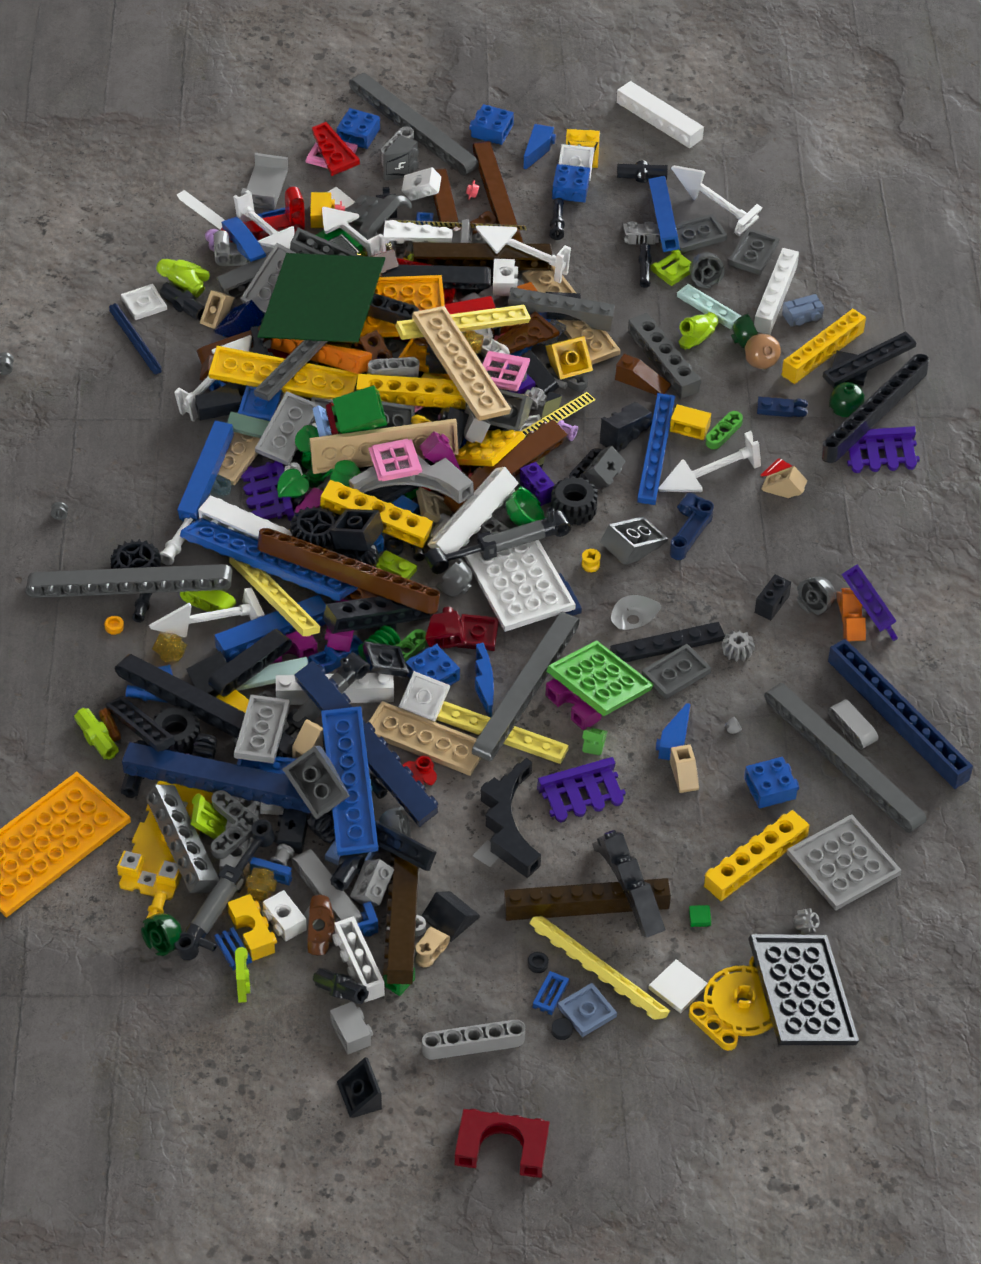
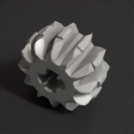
M732 630L730 634L725 635L722 641L723 654L728 656L729 660L735 659L736 662L739 659L744 662L746 658H750L755 647L753 637L748 636V632L741 633L740 630L737 633Z

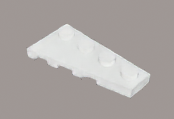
M385 220L383 236L385 243H389V240H396L397 243H404V241L452 243L453 229Z

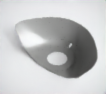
M626 596L615 604L611 613V621L618 629L629 630L639 628L655 618L661 609V605L657 601L645 596ZM635 615L639 618V622L630 624L627 618Z

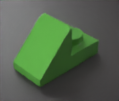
M591 727L585 729L582 738L584 739L582 752L601 755L608 731Z

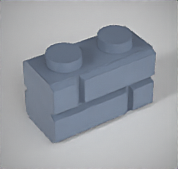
M813 294L784 302L782 315L790 327L801 326L804 323L818 321L823 318L824 306L819 301L817 295Z

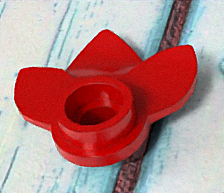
M420 756L416 761H407L402 765L403 767L407 766L412 771V777L416 782L419 780L422 784L426 783L432 786L437 780V773L433 770L434 763L428 756Z

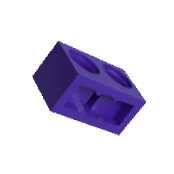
M537 462L520 468L521 486L529 490L541 503L540 506L551 502V493L555 484Z

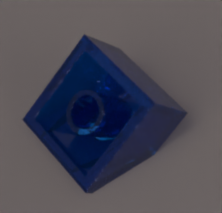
M249 300L231 309L213 331L216 334L229 338L251 330V327H259L265 315L253 300Z

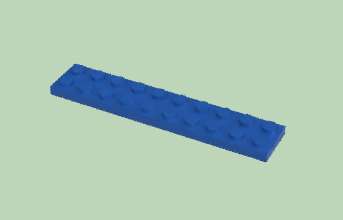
M204 518L198 519L180 532V537L188 542L214 550L220 555L234 558L238 562L246 563L253 568H258L266 571L268 574L281 577L285 581L296 583L300 587L308 588L317 594H323L335 601H341L358 589V587L261 552L257 549L258 540Z

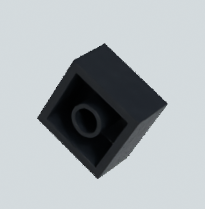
M345 509L330 529L335 549L369 551L384 530L379 510Z

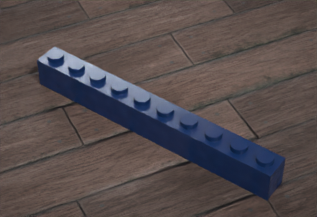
M846 639L830 647L828 662L954 789L970 780L973 765Z
M311 661L294 674L297 684L320 711L352 707L349 697L345 693L341 694L337 689L339 687L332 678L328 679L322 665H316L314 661ZM363 720L369 769L397 802L404 807L413 821L421 827L438 813V802L432 795L428 796L425 793L426 788L419 780L417 782L414 780L412 771L407 766H402L399 762L401 760L395 751L391 752L387 748L388 744L382 736L378 737L374 733L376 730L373 725Z
M129 742L122 759L123 773L131 776L146 777L150 780H160L169 784L202 789L207 792L222 790L231 796L248 801L253 800L267 805L272 804L286 809L311 813L287 775L169 750L157 752L151 746Z

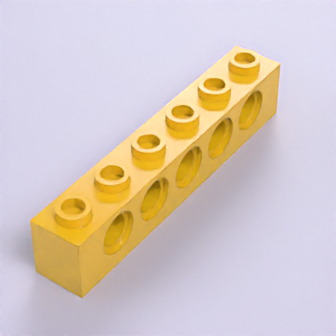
M851 309L784 359L782 376L796 384L836 354V350L840 351L864 332L866 317L855 309Z
M358 374L356 391L374 385L379 391L381 401L409 406L453 407L455 409H465L466 401L452 380Z
M330 480L321 495L320 507L322 506L324 509L329 508V511L339 515L345 509L379 510L384 527L383 533L420 548L424 547L432 531L433 521L428 518L416 515L409 510L401 509L392 503L379 500L375 496L364 494L340 482Z
M793 810L781 815L773 825H768L758 836H753L746 845L738 847L734 854L730 857H725L718 866L710 868L705 874L704 887L718 900L723 901L784 855L788 848L808 836L809 824Z

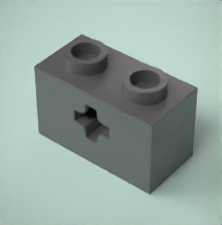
M611 445L599 452L583 474L595 485L596 489L603 486L606 488L614 481L613 477L622 471L621 467L626 461Z

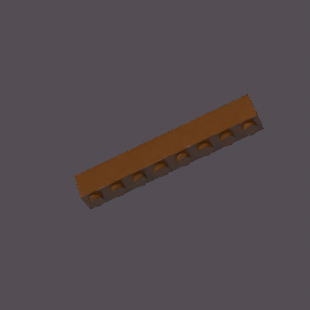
M554 419L548 423L546 421L543 422L537 431L534 432L532 430L529 432L525 439L519 442L497 464L483 468L479 467L472 473L469 479L473 481L474 492L495 468L506 467L511 475L516 477L520 474V468L539 461L563 444L568 434ZM446 495L443 502L455 514L467 499L459 504Z

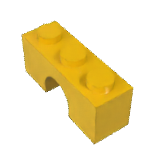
M251 894L229 901L228 914L236 930L242 927L253 929L243 934V940L252 961L275 953L277 940L275 934L268 930L269 924L266 917H262L260 914L261 908L258 901H254Z

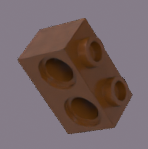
M377 330L360 337L358 343H354L356 349L372 353V360H376L377 357L381 359L393 358L391 351L387 349L383 337Z

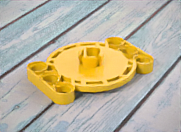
M753 956L750 958L749 966H732L716 973L709 980L705 988L704 1002L697 1001L690 1005L689 1018L716 1044L727 1051L736 1048L738 1036L759 1035L773 1027L757 968L753 966V963H755ZM724 975V977H722L718 982H715L719 977ZM710 987L713 989L712 996L708 995ZM739 998L748 999L747 1001L739 1000V1002L737 1003V999ZM702 1009L704 1014L697 1016L693 1013V1010ZM715 1022L719 1025V1028L715 1030L710 1029L708 1024ZM731 1036L734 1042L726 1043L723 1041V1037Z

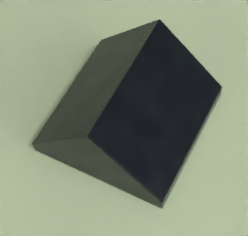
M442 891L434 894L422 917L433 928L450 936V942H452L478 920L480 915L451 891Z
M365 1057L337 1081L350 1118L382 1109V1093L369 1059Z

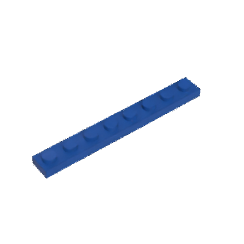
M657 393L637 503L656 505L675 402L674 395Z

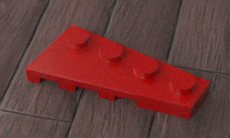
M327 122L312 127V134L331 176L360 165V159Z

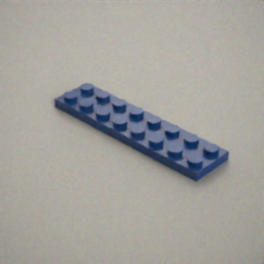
M361 706L321 711L326 755L332 762L350 797L332 809L337 855L379 851Z

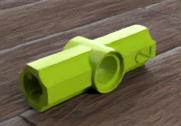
M89 708L79 709L74 715V720L83 730L90 746L94 745L103 759L110 760L114 758L119 750L109 736L105 724L102 721L98 722Z

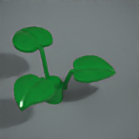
M305 425L298 431L295 436V445L300 451L305 453L311 451L309 438L319 437L317 427ZM342 460L335 464V469H330L322 476V473L313 474L311 462V469L307 472V476L305 474L301 475L297 469H288L282 473L277 485L278 497H300L307 493L309 487L317 488L320 486L321 481L323 482L329 474H331L330 480L340 482L349 487V480L361 472L354 462Z

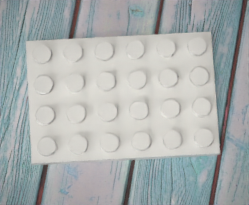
M539 540L497 552V557L484 560L480 552L464 556L505 632L559 615L560 612L565 613L575 610V602Z

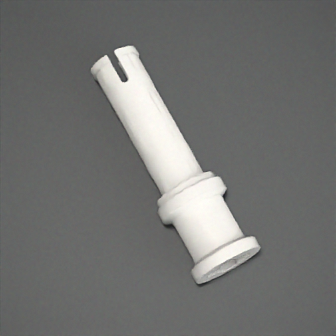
M185 518L172 540L166 542L165 549L160 552L163 564L172 565L174 557L181 552V545L185 539L180 537V532L190 525L193 521L192 518Z

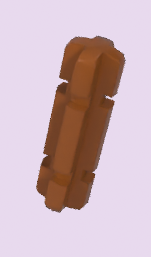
M104 708L99 711V717L105 724L111 739L114 742L119 741L121 734L113 717L110 715L109 709Z

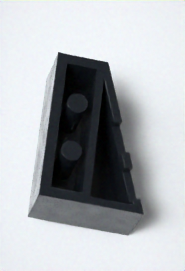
M634 402L623 407L619 413L613 412L609 418H601L600 444L606 448L612 445L617 452L625 449L633 439H637L640 433L651 426L652 412Z

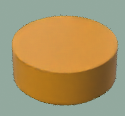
M110 616L104 622L106 632L111 635L119 634L124 630V621L119 616Z

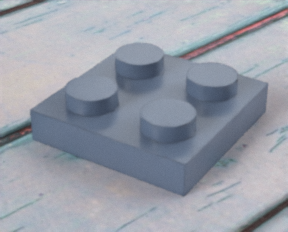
M593 983L558 1002L559 1010L582 1037L617 1017L615 1009Z

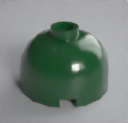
M747 313L736 319L733 324V334H731V337L735 344L738 343L745 349L747 341L752 336L758 335L754 323Z
M840 383L830 394L829 407L833 409L836 415L848 418L865 402V395L862 389L854 383Z
M157 913L143 920L144 927L141 928V933L149 949L154 947L159 951L155 953L158 956H165L176 949L174 943L180 939L182 930L180 923L174 917L165 913Z

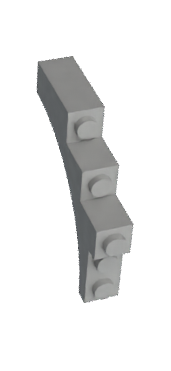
M387 451L381 457L384 460L392 458L390 451ZM418 454L417 456L422 468V473L418 475L382 482V480L378 481L373 466L349 480V487L357 489L362 493L385 486L414 485L439 491L459 504L474 495L473 481L449 460L444 458L430 466ZM408 460L403 463L398 462L400 469L410 467ZM394 463L384 465L386 472L396 470Z

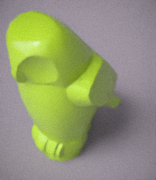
M161 259L156 266V270L161 276L167 277L175 286L188 290L196 298L205 290L202 281L206 282L210 277L209 271L185 260Z
M708 312L704 315L685 318L679 326L683 335L678 341L680 347L690 349L708 339L718 325V317L714 313Z

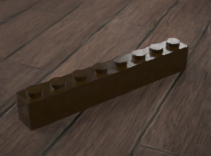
M413 242V261L434 266L487 267L490 270H494V259H515V266H518V270L551 271L552 267L549 262L509 245H505L499 253H495L488 243ZM526 244L552 256L551 244Z
M391 853V865H394V871L390 879L393 880V883H389V896H392V899H388L387 911H391V914H387L386 927H390V930H386L385 943H389V946H385L384 959H388V962H384L383 975H387V984H413L419 867Z
M668 878L644 880V882L651 885L658 909H669L671 892ZM619 882L504 890L506 921L532 919L536 916L553 918L633 912Z

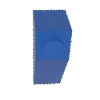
M534 124L524 154L523 169L529 168L550 151L552 144H555L556 141L554 127Z
M685 704L664 728L661 739L657 738L656 750L659 751L658 759L670 760L671 747L685 745L690 704Z

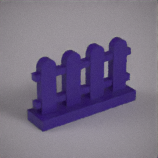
M915 426L870 429L848 450L850 460L847 461V466H851L852 471L855 473H860L865 465H869L870 470L873 472H878L881 464H887L888 469L891 471L897 470L899 463H905L906 468L909 470L915 469L917 462L920 461L919 456L915 455L914 447L917 445L916 440H914L916 435ZM902 447L903 457H898L896 448ZM878 449H884L886 458H880ZM860 450H866L868 459H862Z
M269 461L266 462V465L252 468L250 466L242 474L241 478L244 482H251L246 484L243 489L246 495H253V497H249L246 500L248 508H256V510L251 511L254 515L263 519L275 517L281 519L282 515L287 514L288 520H292L294 516L292 498H279L276 490L279 478L284 472V464L275 461V463H270ZM269 476V478L255 482V480ZM272 490V492L258 495V493ZM273 503L275 504L273 506L261 508L262 506H266Z
M857 564L841 574L879 631L881 632L885 629L892 641L897 640L898 637L891 627L897 621L859 565Z
M606 758L538 778L537 790L539 794L542 793L543 799H548L552 809L549 810L550 817L555 816L558 822H565L568 816L567 812L573 811L577 817H583L586 813V807L590 805L597 812L604 809V801L611 800L614 806L622 805L623 796H625L626 792L624 789L620 790L617 783L618 773L614 772L616 764L614 758ZM603 782L608 794L602 795L597 784ZM585 788L589 799L583 801L579 789ZM566 793L570 805L564 806L561 794Z

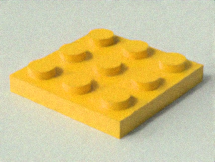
M488 430L482 443L467 441L462 448L458 449L459 454L455 455V458L459 465L494 466L525 438L523 431Z

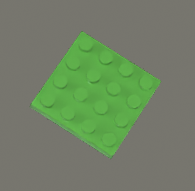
M597 640L550 664L546 671L603 716L651 691L654 685Z

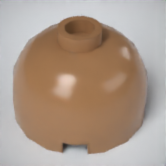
M769 334L754 335L745 345L746 360L757 369L772 367L781 356L779 342Z

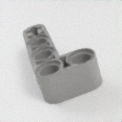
M220 230L214 233V255L217 265L238 266L250 263L249 260L238 252L237 245L234 242L229 243V235L226 231ZM261 245L266 255L270 254L273 248Z

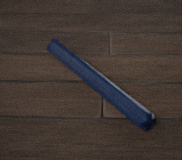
M118 304L110 305L109 311L152 373L155 375L161 373L162 367Z

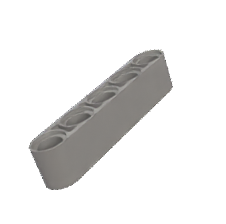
M311 849L291 859L295 870L313 894L329 897L335 922L353 916L357 923L363 921L359 910L347 894L331 885L330 879L332 875Z
M508 1020L428 1032L422 1038V1054L425 1058L434 1060L519 1047L525 1041V1024L520 1020Z

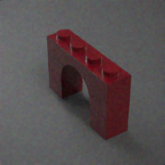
M463 1109L455 1151V1166L476 1169L479 1150L483 1141L491 1135L503 1133L516 1138L523 1148L520 1175L542 1178L550 1121H545L541 1118H523L520 1115H503L499 1112L489 1113L477 1109Z

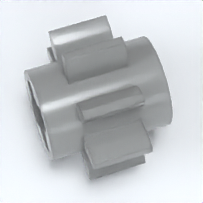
M532 387L531 391L527 389L524 394L533 399L531 409L538 410L539 406L543 408L546 402V395L542 389Z
M811 908L798 910V915L793 920L795 928L801 930L802 935L816 932L815 928L819 926L818 915L815 912L812 913Z

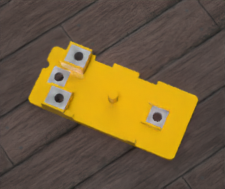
M158 781L157 785H175L190 819H192L194 807L192 799L196 794H201L206 801L212 804V792L188 788L178 784H169L164 781ZM148 804L146 811H149L144 823H139L132 839V843L135 844L132 852L124 850L117 865L118 875L122 876L119 887L128 891L139 889L141 894L153 897L156 891H163L168 895L166 900H171L182 875ZM195 828L199 836L201 831ZM151 878V881L145 882L144 879Z

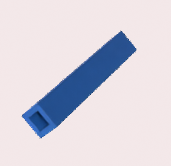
M665 176L649 179V185L663 252L678 250L680 246Z
M214 421L177 509L179 519L183 522L185 518H192L193 521L199 519L198 509L208 499L233 439L234 431L232 424Z

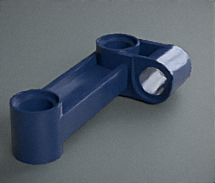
M687 493L677 506L678 510L689 518L677 535L671 539L670 556L675 560H682L686 557L691 546L713 518V503L693 493Z

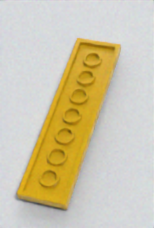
M217 346L210 367L209 378L258 387L285 359ZM306 363L280 390L283 393L287 391L294 395L309 398L333 399L354 392L358 374Z

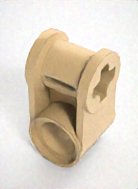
M429 927L421 940L416 944L417 965L423 968L430 967L447 948L450 936L433 927Z

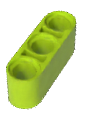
M222 590L180 592L182 600L206 612L234 608L237 603L232 595Z

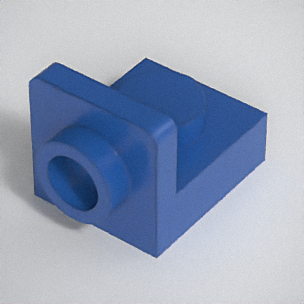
M371 901L363 903V912L360 913L363 921L357 924L363 937H369L378 933V919Z

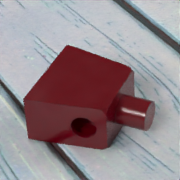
M444 607L442 613L431 616L425 636L429 647L437 644L441 649L466 645L464 626L458 611H454L451 607Z

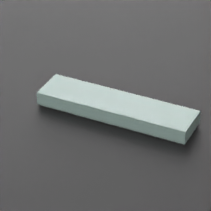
M687 284L677 292L678 298L704 314L708 312L714 313L718 317V322L730 330L736 319L741 317L738 313L690 284Z
M303 657L270 664L236 690L240 691L276 683V675H294L308 664V659Z

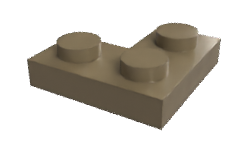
M422 487L416 491L421 516L437 523L441 519L440 515L442 513L448 516L452 514V511L443 502V497Z

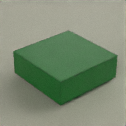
M710 905L689 906L690 927L711 926Z

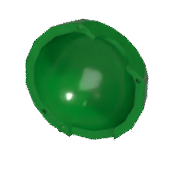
M521 486L506 501L507 515L517 526L547 518L540 507L541 503L529 490Z

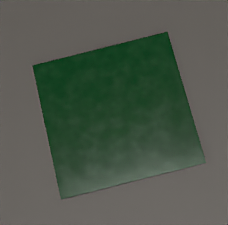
M286 253L257 337L358 343L386 258Z

